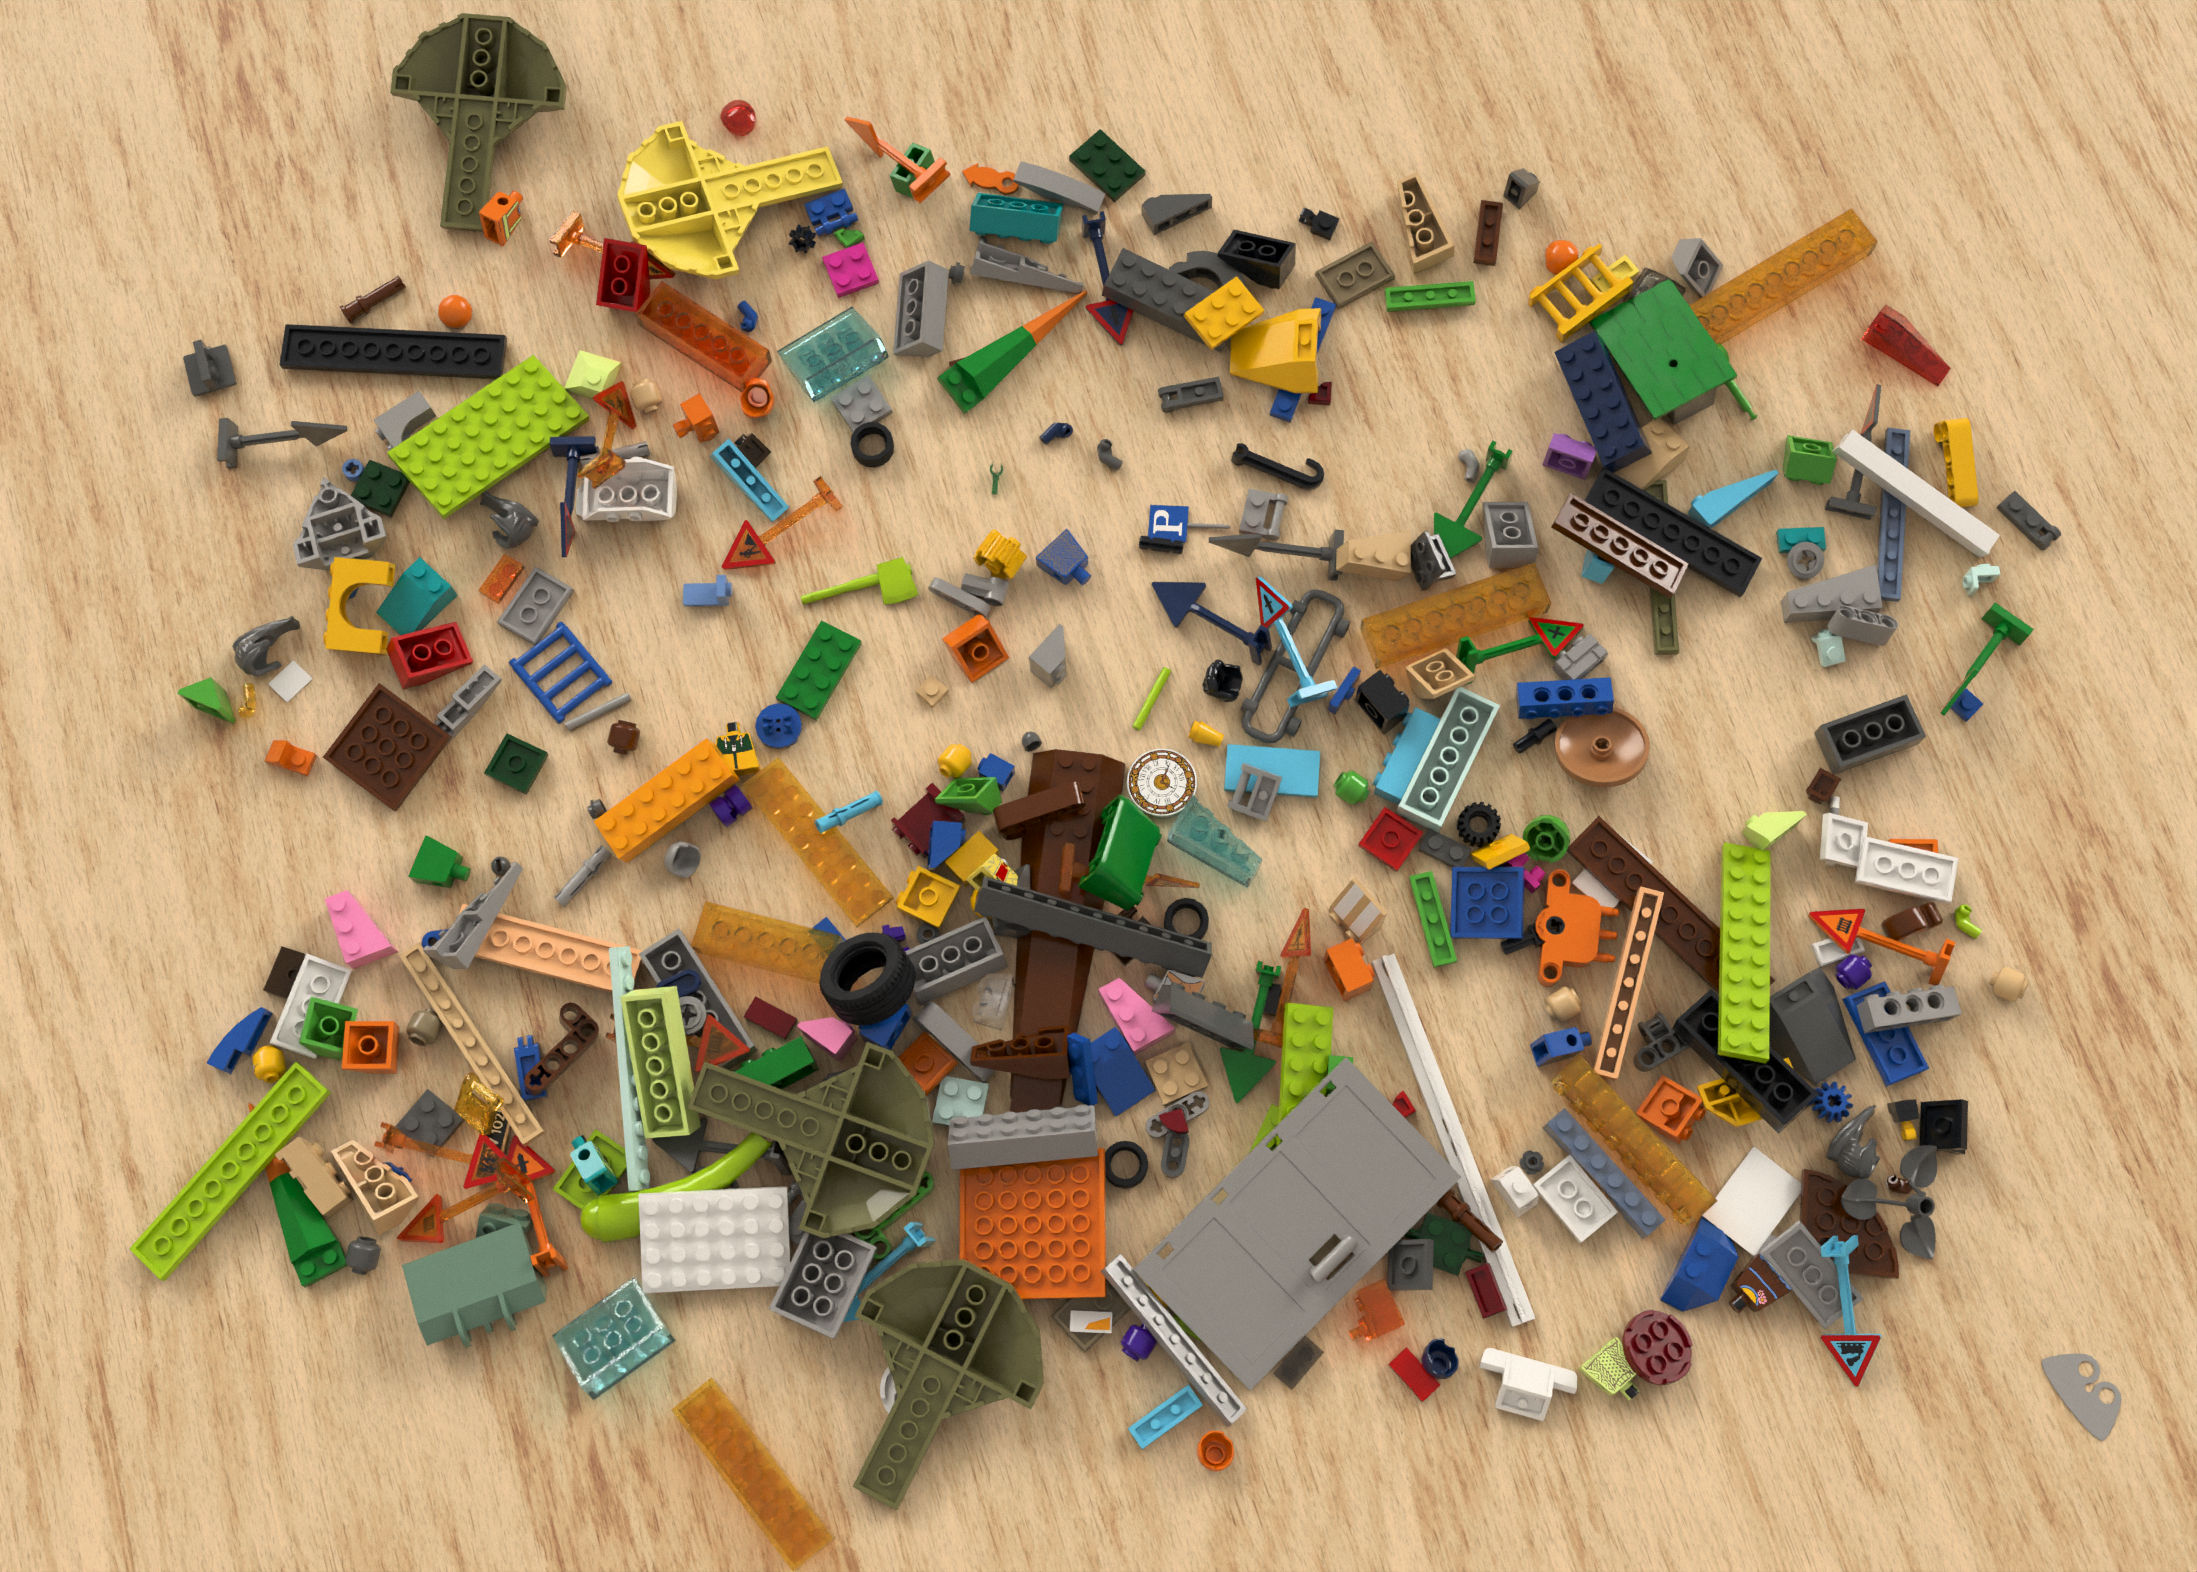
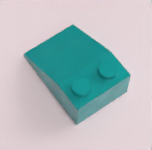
M419 557L403 572L376 613L399 635H404L422 630L458 595L446 580Z

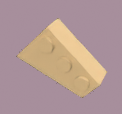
M1411 530L1347 541L1337 549L1336 571L1392 581L1401 580L1411 573Z
M297 1137L277 1152L275 1156L278 1160L285 1161L291 1170L289 1174L293 1179L297 1178L304 1188V1193L323 1216L330 1218L353 1201V1198L350 1196L352 1190L344 1180L340 1182L336 1176L338 1170L330 1161L328 1163L323 1158L325 1152L317 1142L313 1144L301 1137Z

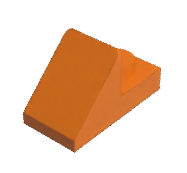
M273 740L264 762L308 776L317 755L295 747L289 741Z

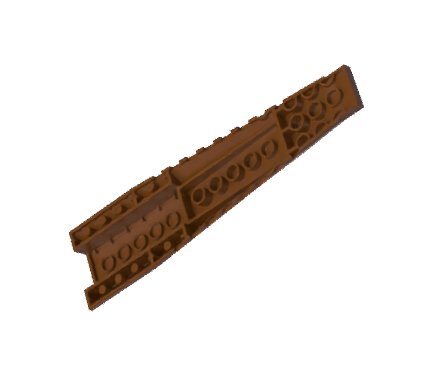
M1059 749L1033 753L1028 796L1076 781L1080 783L1086 806L1078 811L1024 828L1025 835L1022 836L1020 867L1025 864L1030 865V890L1103 910L1104 899L1078 886L1083 875L1087 877L1090 874V867L1088 866L1095 858L1105 827L1102 824L1103 819L1100 818L1103 808L1119 794L1122 795L1125 763L1103 754ZM1031 930L1030 934L1017 939L1013 1039H1016L1017 1034L1024 1033L1025 1036L1038 1033L1039 1028L1069 1025L1070 1034L1077 1033L1095 949L1093 946L1083 943L1077 944L1063 937H1053L1039 930ZM1011 1073L1010 1112H1028L1033 1109L1039 1111L1050 1110L1059 1107L1063 1101L1067 1078L1045 1080Z

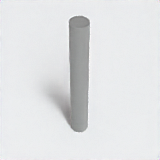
M627 692L566 722V727L570 731L632 701Z

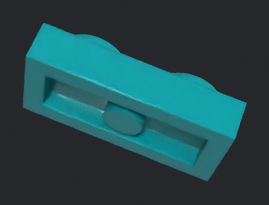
M1824 527L1782 528L1776 532L1779 553H1789L1792 547L1800 542L1814 543L1822 552L1826 549Z

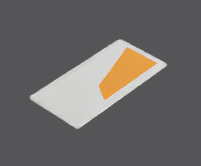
M1071 1310L1070 1332L1112 1333V1312Z

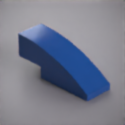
M260 1007L245 1017L225 1035L214 1049L207 1064L232 1074L242 1053L251 1057L273 1013Z

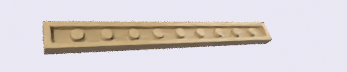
M420 942L400 954L399 957L523 1146H527L545 1134V1131L431 958L423 951L424 948Z

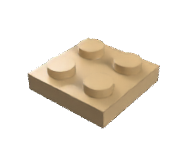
M1188 1042L1144 1061L1163 1106L1208 1087Z

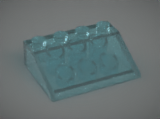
M853 307L848 308L777 351L799 385L813 402L842 387L848 381L860 376L863 372L880 364L889 357L881 337Z
M635 1277L552 1335L580 1387L593 1400L676 1341L646 1293L642 1292V1287Z

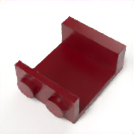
M933 783L926 788L927 794L898 820L895 817L891 819L894 834L899 839L904 837L910 843L907 845L908 848L916 856L920 854L924 859L928 856L930 825L933 821L958 822L962 824L965 822L964 814L959 809L935 802V798L941 791Z

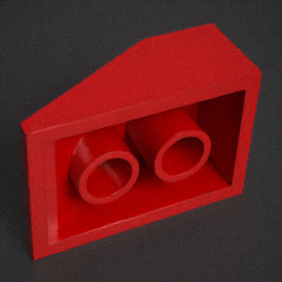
M604 238L596 305L636 313H648L650 278L647 245Z
M457 622L392 637L386 648L403 690L426 684L473 663Z

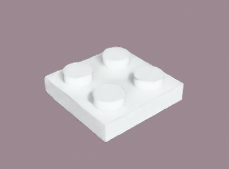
M1832 813L1823 814L1820 860L1857 869L1862 838L1864 836L1867 837L1868 823Z

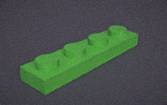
M1473 281L1385 288L1384 291L1387 312L1470 306L1476 303Z
M1433 872L1409 876L1410 886L1433 968L1456 963L1457 958Z

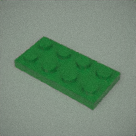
M821 620L777 694L776 700L817 721L860 648L861 640Z

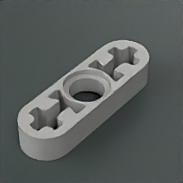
M934 577L928 587L933 594L975 616L981 614L986 619L991 610L990 605L983 600L940 578Z
M1201 1091L1193 1092L1151 1116L1146 1122L1147 1134L1155 1139L1167 1135L1171 1130L1163 1125L1161 1126L1160 1133L1150 1129L1153 1127V1121H1156L1157 1124L1161 1123L1159 1115L1171 1112L1173 1109L1182 1108L1186 1123L1205 1113L1209 1107L1208 1096ZM1195 1097L1199 1100L1204 1099L1203 1108L1199 1109L1198 1106L1192 1108L1191 1112L1193 1114L1189 1116L1188 1110L1183 1104L1187 1102L1189 1107L1194 1103Z

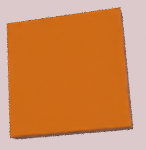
M925 1031L898 1057L925 1091L926 1096L958 1064L957 1060Z

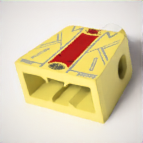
M993 854L966 879L979 892L984 876L1016 886L1018 876L1008 866V862L1005 859Z

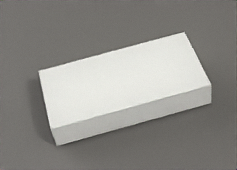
M1831 938L1810 946L1819 967L1844 960L1850 954L1858 955L1865 952L1860 938H1855L1849 954H1846Z

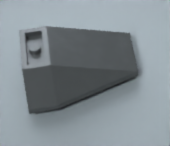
M1821 967L1807 973L1770 996L1769 1046L1782 1059L1789 1057L1792 1067L1815 1085L1856 1060L1834 986Z

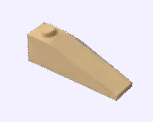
M354 1140L331 1151L332 1156L378 1236L401 1224L419 1200L408 1179L393 1172L390 1166L377 1160L371 1152Z

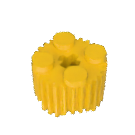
M993 529L978 547L973 559L980 567L984 564L991 571V576L1005 580V578L1013 579L1026 560L1027 555L1019 548L1021 546L1019 541L1013 537L1006 539L1001 533Z

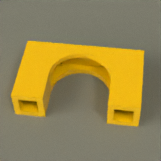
M334 557V562L330 566L332 585L328 588L330 604L325 614L326 621L328 622L327 631L323 635L325 649L379 655L387 654L386 648L389 632L359 629L354 626L347 616L346 603L350 594L358 587L364 585L393 587L396 564L384 561Z

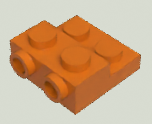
M1662 1075L1637 1110L1636 1116L1657 1128L1658 1132L1680 1144L1682 1139L1687 1141L1693 1132L1691 1126L1696 1120L1701 1121L1707 1110L1700 1096Z

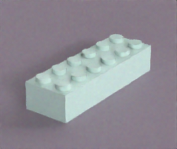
M1462 687L1456 688L1398 806L1396 814L1439 833L1500 705Z

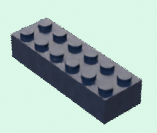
M1596 331L1555 351L1554 353L1603 467L1614 473L1652 454L1605 343Z

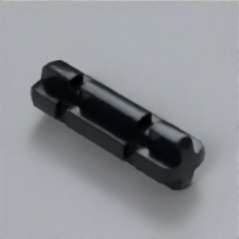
M1141 536L1139 540L1140 549L1148 550V548H1151L1152 551L1167 553L1173 551L1175 554H1182L1183 541L1174 540V542H1171V539L1156 537L1150 539L1149 536Z

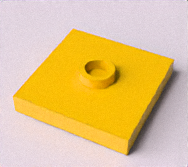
M1511 833L1470 852L1473 861L1490 870L1528 852L1530 847L1527 841Z

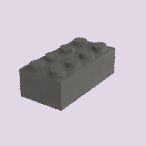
M1907 694L1822 724L1814 732L1833 775L1918 745L1926 737Z

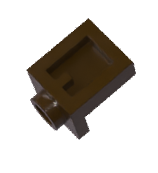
M753 433L747 436L742 434L734 442L740 452L755 468L771 453Z

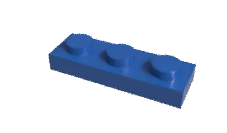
M1072 1033L1067 1036L1071 1065L1070 1072L1074 1088L1073 1094L1075 1100L1092 1106L1098 1103L1090 1039L1077 1033Z

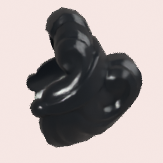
M1219 659L1212 662L1207 668L1202 684L1204 693L1225 703L1235 701L1243 681L1240 666L1224 664Z

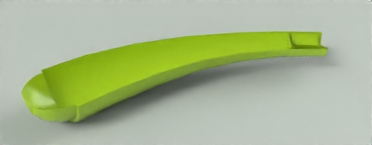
M751 1132L728 1154L712 1165L684 1179L650 1189L601 1195L599 1199H595L584 1206L581 1212L582 1229L589 1237L601 1240L602 1243L640 1236V1193L725 1189L747 1171L773 1145V1142H769L761 1135Z

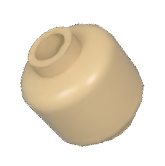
M649 378L633 383L630 395L635 408L640 411L644 410L646 414L658 410L657 406L663 400L658 384L650 381Z
M2005 966L2000 972L1994 971L1989 984L1994 986V995L2014 1002L2018 998H2023L2029 981L2025 980L2024 973Z
M1562 987L1548 996L1549 1006L1545 1008L1552 1019L1558 1018L1561 1022H1566L1581 1012L1580 1006L1583 1003L1573 988Z

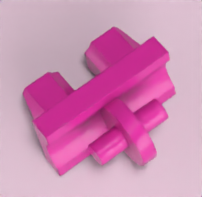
M1523 853L1502 863V866L1523 867L1529 861V857ZM1537 865L1530 872L1525 869L1524 887L1533 894L1540 886V882L1546 873Z

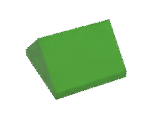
M211 677L179 689L177 694L193 708L232 724L236 721L226 691Z

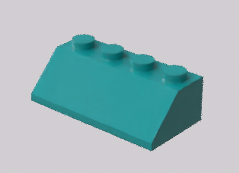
M977 193L971 205L969 231H973L977 235L997 234V237L1000 238L1013 236L1018 237L1022 241L1037 239L1042 243L1051 244L1057 242L1059 237L1064 203Z

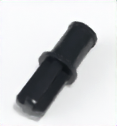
M1548 718L1534 729L1530 728L1528 734L1513 743L1516 752L1521 754L1534 744L1540 745L1544 738L1557 731L1555 723Z

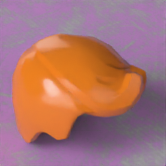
M751 379L740 396L742 411L749 418L768 416L774 409V395L769 384L764 379Z

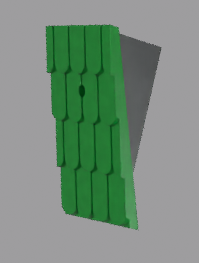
M1670 279L1657 284L1655 287L1638 294L1627 302L1621 303L1589 321L1593 330L1603 339L1609 354L1654 421L1666 414L1673 425L1713 405L1716 388L1737 378L1736 372L1722 351L1719 350Z

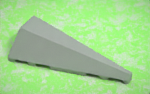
M980 236L971 266V275L1081 293L1082 282L1078 283L1066 279V275L1063 273L1055 275L1048 272V266L1020 253L1016 254L1004 250L1005 246L1000 244L997 247L986 243L987 238Z
M512 862L510 869L503 878L497 877L493 881L495 886L487 894L481 892L456 917V921L447 932L442 930L438 934L440 939L432 947L427 945L423 949L425 954L452 969H468L523 868L517 862Z

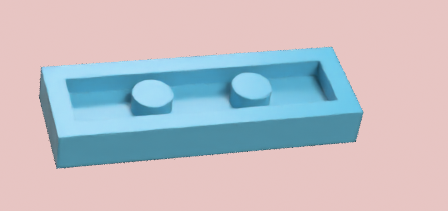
M1188 1384L1130 1426L1128 1430L1141 1449H1144L1202 1407L1203 1404Z

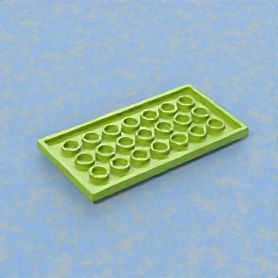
M532 355L388 451L387 454L437 513L445 519L550 447V437H566L590 419L583 408L542 363Z

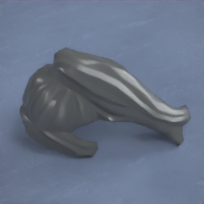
M487 490L481 494L482 501L480 505L487 506L497 513L491 514L490 518L507 534V536H503L499 531H493L492 535L501 547L509 549L515 548L517 545L527 541L532 534V528L538 526L539 520L536 516L518 502L492 496Z
M291 616L288 619L256 627L238 637L232 646L235 651L236 664L246 674L257 677L282 667L278 660L267 664L268 649L282 634L298 630L300 628L299 621Z
M1875 1105L1867 1107L1849 1121L1834 1137L1827 1151L1826 1157L1838 1163V1169L1853 1178L1868 1179L1880 1160V1157L1876 1156V1139L1870 1138L1865 1147H1861L1859 1144L1864 1126L1875 1113Z

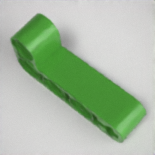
M925 1171L922 1178L924 1181L929 1179L927 1181L928 1187H919L918 1196L911 1198L907 1204L895 1211L889 1219L872 1228L869 1235L863 1236L860 1235L859 1231L854 1232L858 1239L873 1246L881 1242L887 1245L884 1254H874L873 1258L882 1261L892 1252V1246L882 1232L933 1192L935 1181L928 1172Z

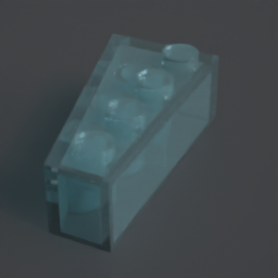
M1192 794L1169 830L1167 842L1248 888L1260 870L1262 859L1241 839L1236 838L1231 833V830L1225 824L1222 825L1214 817V814L1208 808L1205 809Z

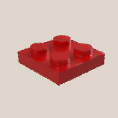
M1384 807L1358 846L1397 872L1424 832Z

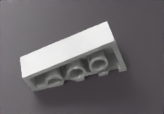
M1876 565L1788 591L1781 600L1784 623L1831 620L1841 605L1879 613L1883 607Z

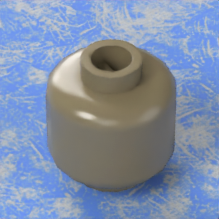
M425 1009V1011L415 1012L406 1028L409 1040L419 1046L434 1043L442 1028V1022L433 1010Z

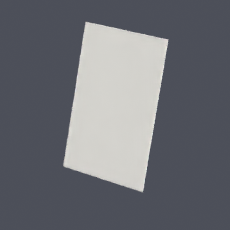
M1753 1147L1702 1216L1722 1230L1751 1255L1755 1256L1801 1193V1183L1757 1148Z

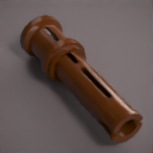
M398 275L363 297L358 295L356 300L346 306L341 305L339 307L351 324L353 319L364 313H370L371 307L405 289L406 286Z
M1452 1189L1448 1190L1438 1200V1207H1443L1451 1214L1454 1222L1463 1224L1492 1253L1501 1247L1503 1240L1495 1235L1470 1211L1469 1204L1463 1203L1455 1196V1191Z

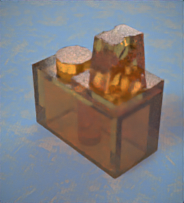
M1381 1279L1355 1292L1357 1296L1354 1298L1355 1304L1360 1312L1364 1311L1365 1315L1357 1320L1360 1326L1348 1331L1352 1341L1362 1336H1365L1367 1341L1370 1339L1374 1340L1405 1325L1385 1279Z

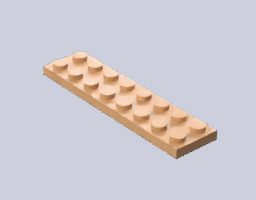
M462 904V907H461V910H460L459 914H460L468 905ZM498 913L474 957L612 993L609 948L625 946ZM630 948L632 954V977L634 978L635 985L642 964V959L639 956L642 950Z

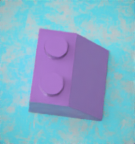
M1554 433L1542 465L1585 480L1594 460L1596 448L1589 442H1579L1571 439L1566 434Z

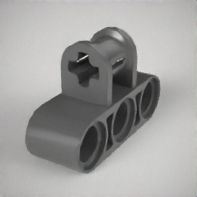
M1657 1012L1655 1017L1644 1023L1639 1022L1637 1024L1641 1035L1648 1045L1635 1054L1633 1063L1639 1071L1647 1072L1687 1050L1690 1046L1672 1030L1662 1013ZM1663 1042L1671 1045V1053H1666L1662 1050L1661 1044ZM1641 1054L1649 1055L1652 1063L1650 1065L1644 1064L1641 1060Z

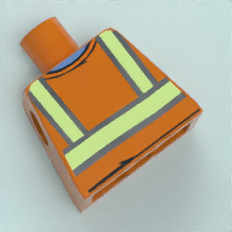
M512 191L510 195L497 192L479 211L485 238L501 246L506 244L521 220L519 204L522 202L523 196L519 192Z

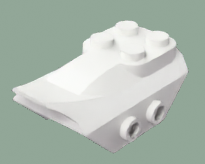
M632 457L625 460L619 458L601 460L584 470V482L577 489L576 514L582 516V521L606 520L618 522L619 519H629L631 521L668 520L674 517L676 512L677 484L674 467L643 459L642 457Z

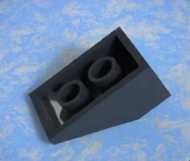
M1233 230L1219 250L1218 257L1258 285L1267 286L1271 289H1280L1295 266L1296 243Z

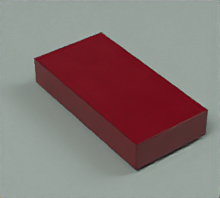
M756 996L744 1015V1018L784 1040L787 1039L798 1020L796 1017Z
M1490 1263L1465 1272L1483 1319L1508 1310Z

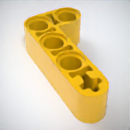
M1959 418L1936 422L1933 429L1934 438L1937 443L1943 442L1949 499L1961 508L1976 506L1978 504V487L1970 421L1968 418Z

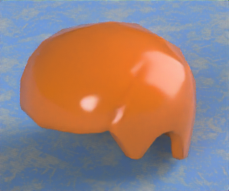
M1557 240L1550 243L1545 252L1546 268L1555 275L1562 272L1578 260L1579 255L1576 246L1566 240Z
M450 295L439 304L438 316L446 327L459 329L466 326L471 320L472 307L465 298L459 295Z
M1209 1431L1201 1437L1197 1445L1196 1454L1198 1460L1210 1471L1224 1470L1231 1464L1234 1458L1233 1442L1222 1431Z

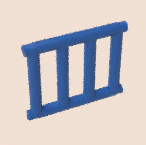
M559 622L556 625V630L517 660L513 658L508 662L558 724L565 720L564 716L604 685L608 687L613 683L606 672L563 622ZM564 636L570 646L530 676L523 666ZM577 652L584 662L544 693L537 685V682ZM591 669L598 679L561 708L557 709L551 702V699Z

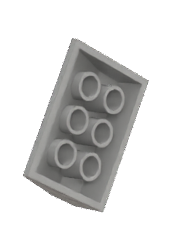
M805 1232L769 1310L832 1339H836L877 1247L849 1234L822 1238Z

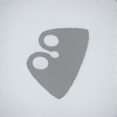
M2064 1354L2043 1359L2042 1366L2046 1376L2070 1411L2093 1436L2099 1440H2105L2115 1423L2120 1409L2121 1393L2118 1388L2112 1383L2100 1382L2094 1386L2092 1392L2085 1390V1385L2088 1383L2092 1384L2100 1375L2097 1361L2087 1354ZM2088 1361L2093 1365L2094 1373L2092 1376L2084 1377L2079 1373L2078 1367L2081 1362ZM2109 1388L2114 1392L2115 1398L2112 1403L2105 1404L2100 1400L2099 1392L2101 1389Z

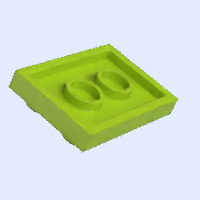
M595 1129L587 1141H592L600 1149L619 1181L627 1170L625 1148ZM574 1161L571 1162L552 1189L581 1210L589 1202L599 1199V1196L584 1182ZM615 1186L608 1189L601 1195H609Z

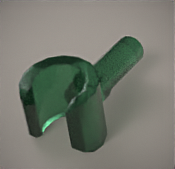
M991 463L990 472L993 475L992 494L997 495L999 475L1003 473V465L1001 464L999 472H994L992 470L993 463Z

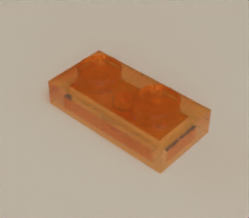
M504 554L478 591L497 604H500L524 570V565Z

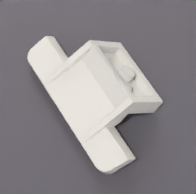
M1487 1348L1483 1353L1479 1367L1503 1374L1495 1408L1544 1421L1552 1398L1553 1388L1572 1394L1576 1393L1577 1375L1574 1371L1493 1348Z

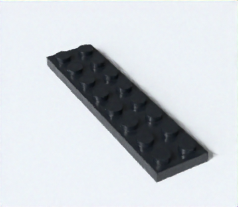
M1604 467L1584 500L1689 563L1687 566L1689 569L1740 598L1745 593L1762 560V557Z

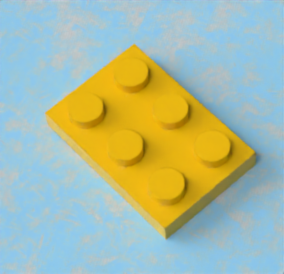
M1236 276L1185 312L1184 318L1212 351L1261 316L1265 310Z

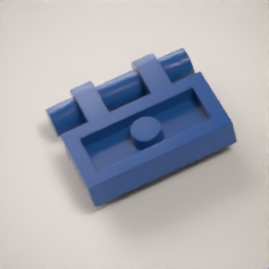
M845 188L804 204L812 225L822 224L814 228L817 236L825 233L826 235L832 234L833 230L843 226L844 228L850 227L851 223L858 221L856 213L846 214L853 211V206ZM838 216L840 217L839 219L834 220V221H832V222H829V221H828V220L833 219V218H836V217H838Z

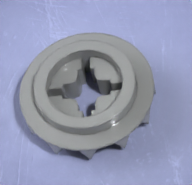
M1800 542L1793 546L1787 555V566L1791 573L1799 578L1807 579L1816 576L1824 565L1822 550L1811 542ZM1803 553H1805L1806 557H1814V559L1807 562V569L1804 564L1796 562L1802 559Z
M695 997L679 998L681 1014H686L689 1006L690 1013L695 1015L694 1018L689 1019L688 1025L685 1019L682 1018L685 1035L697 1033L704 1026L707 1017L705 1006Z

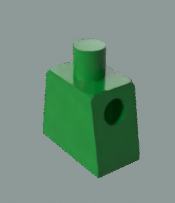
M425 835L408 877L416 883L451 888L455 878L467 881L471 869L461 865L463 857L458 852Z

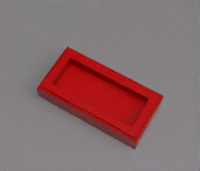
M1407 1347L1388 1364L1421 1402L1427 1399L1441 1385L1433 1376L1425 1371L1421 1362Z

